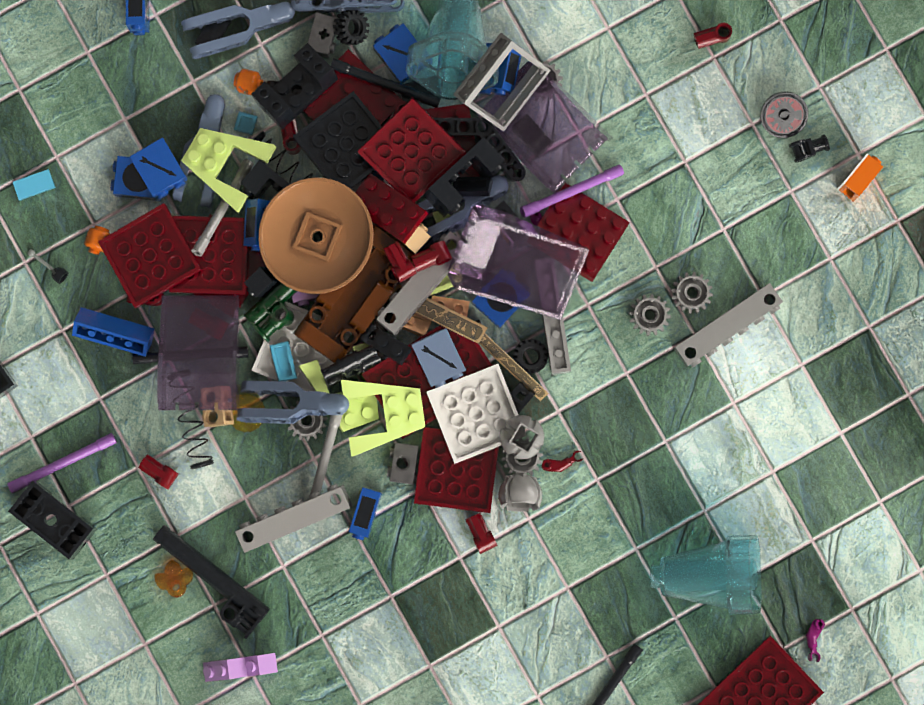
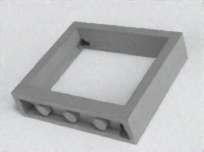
M500 33L453 95L496 127L505 131L551 70L503 33ZM514 49L533 65L493 116L473 102V100L511 50Z

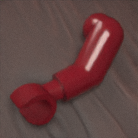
M577 450L571 457H566L561 461L545 459L543 460L542 468L544 471L562 472L572 466V463L583 460V458L580 460L575 459V454L581 451Z

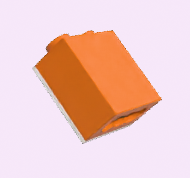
M866 154L837 189L854 202L883 168L881 161L875 156L871 157Z

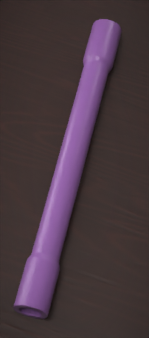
M620 164L580 183L538 201L520 207V213L526 218L564 199L603 182L624 175V170Z
M110 433L90 445L7 483L11 493H15L27 487L32 481H37L99 450L106 449L116 444L117 441L113 433Z

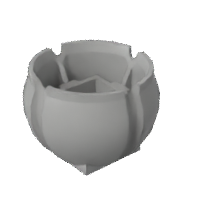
M517 415L506 421V427L502 428L500 433V442L505 452L513 454V457L516 459H529L539 452V447L543 446L545 438L540 423L537 420L532 421L531 417L527 415ZM521 425L535 433L526 450L511 442Z
M525 473L505 476V480L501 484L498 493L500 507L504 509L506 506V510L528 512L529 508L533 511L538 510L542 501V489L537 482V478Z

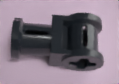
M825 134L821 135V138L802 139L789 144L795 156V163L807 160L815 156L817 152L823 150L830 151L829 142Z

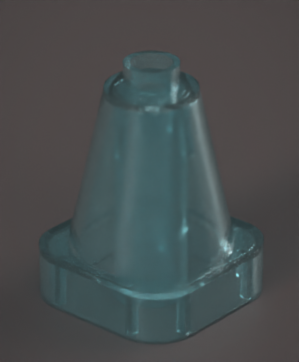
M439 0L424 40L418 41L408 48L407 75L442 99H458L453 94L488 50L479 0ZM499 67L481 91L491 88L498 83Z
M729 535L724 542L661 557L660 565H651V587L660 588L663 596L728 609L730 615L759 614L762 606L759 538L757 535Z

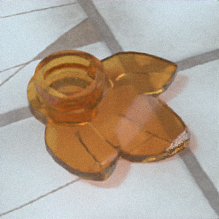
M170 560L166 564L164 573L155 574L157 586L162 590H167L175 598L185 594L187 585L193 579V572L189 568L182 569L174 560ZM178 584L180 586L178 590H173L175 585Z

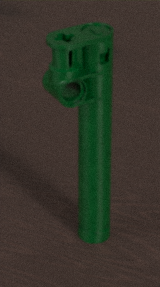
M281 282L276 284L244 314L255 330L267 342L270 341L269 337L275 331L282 329L284 326H289L294 321V314L285 302L297 291L285 286ZM285 312L284 318L280 319L281 314Z

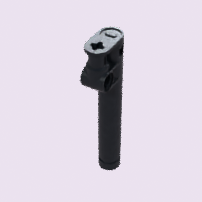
M163 525L156 533L153 541L160 544L162 548L228 599L220 611L221 619L233 628L239 629L245 634L244 638L247 639L269 612L270 608L175 532L171 531L166 525ZM227 608L234 610L235 615L232 619L225 617L224 613Z

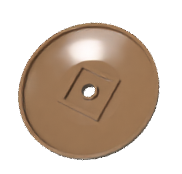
M307 178L286 186L274 196L266 207L259 227V247L265 265L282 284L302 293L323 294L347 285L362 271L370 257L373 246L374 232L372 219L362 199L346 185L327 178ZM316 232L323 234L320 242H315L313 239Z

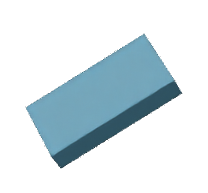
M49 169L13 182L19 201L56 188Z
M289 341L269 345L278 381L286 382L298 379Z

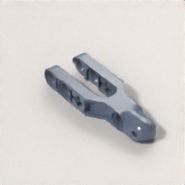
M291 0V7L298 12L341 13V11L358 10L360 13L401 11L405 6V1L400 0L401 2L398 7H392L391 5L397 3L398 0H322L319 6H315L316 0Z
M289 2L266 5L252 10L232 5L185 19L181 22L184 32L195 28L201 29L205 25L215 22L218 24L239 17L249 19L250 26L247 31L190 48L192 59H198L246 45L255 32L291 21L295 10Z
M213 94L207 98L198 131L200 128L220 132L225 110V101L220 95ZM195 136L192 137L185 144L182 158L188 150L189 146L191 145ZM181 161L180 167L187 177L189 168ZM186 181V184L181 188H174L173 200L182 202L184 188H187ZM206 183L200 206L211 208L215 192Z
M500 175L494 176L492 178L493 184L490 196L463 197L464 199L461 202H465L464 209L429 227L426 233L431 237L420 249L437 242L444 233L446 235L450 231L454 233L467 226L475 211L489 205L507 193L509 188L507 179ZM427 199L417 204L428 212L427 215L437 211Z
M243 381L241 393L258 394L259 396L275 394L276 396L300 397V401L294 409L239 408L236 419L245 423L294 424L307 415H343L349 408V401L342 394L304 391L294 382Z

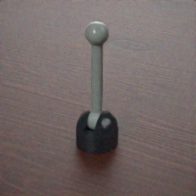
M33 249L28 251V256L34 257L52 271V278L58 284H61L67 278L69 272L64 268L57 267L54 269L36 255Z

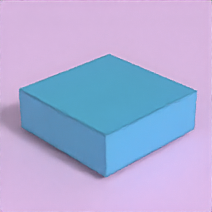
M239 111L234 130L253 135L258 117Z

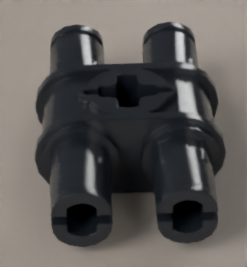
M373 344L358 352L353 350V353L345 355L341 359L337 358L336 363L321 369L322 375L329 387L341 382V380L350 381L351 378L366 372V369L382 362Z

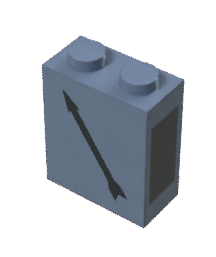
M447 328L410 344L431 387L435 386V388L443 386L446 384L445 380L451 377L455 380L463 376L462 372L466 371Z

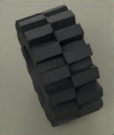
M358 10L341 11V14L337 15L339 19H334V22H336V25H333V28H336L334 35H338L336 39L341 40L340 43L345 45H357L364 42L363 39L368 37L365 33H369L366 27H370L369 23H366L368 19L364 17L365 14L360 13ZM350 20H352L354 23V32L352 35L349 33L348 24Z
M532 338L525 339L516 346L513 360L527 373H538L547 363L548 351L541 341ZM528 349H533L538 353V360L533 364H529L523 359V354Z

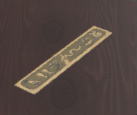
M397 284V286H396V288L394 289V291H393V293L391 294V296H392L395 292L399 293V291H400L403 287H401L400 284ZM429 298L416 311L417 314L478 344L488 327Z
M486 333L483 335L479 344L519 382L524 383L529 391L532 390L536 393L534 396L541 401L549 394Z

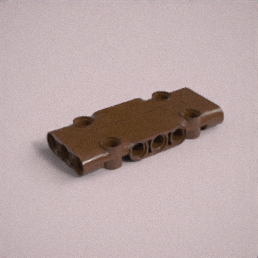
M373 225L372 250L362 271L342 288L319 294L314 305L293 332L294 335L333 363H336L337 358L341 359L349 352L359 336L369 327L398 283L397 279L391 280L388 277V272L392 266L383 251L384 248L397 241L375 225ZM400 244L407 259L413 262L411 256L415 254ZM315 309L320 310L322 313V317L319 320H315L312 317V312ZM346 332H351L353 335V340L350 343L345 342L343 339V335Z

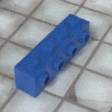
M81 307L74 320L72 336L146 357L153 342L155 328Z

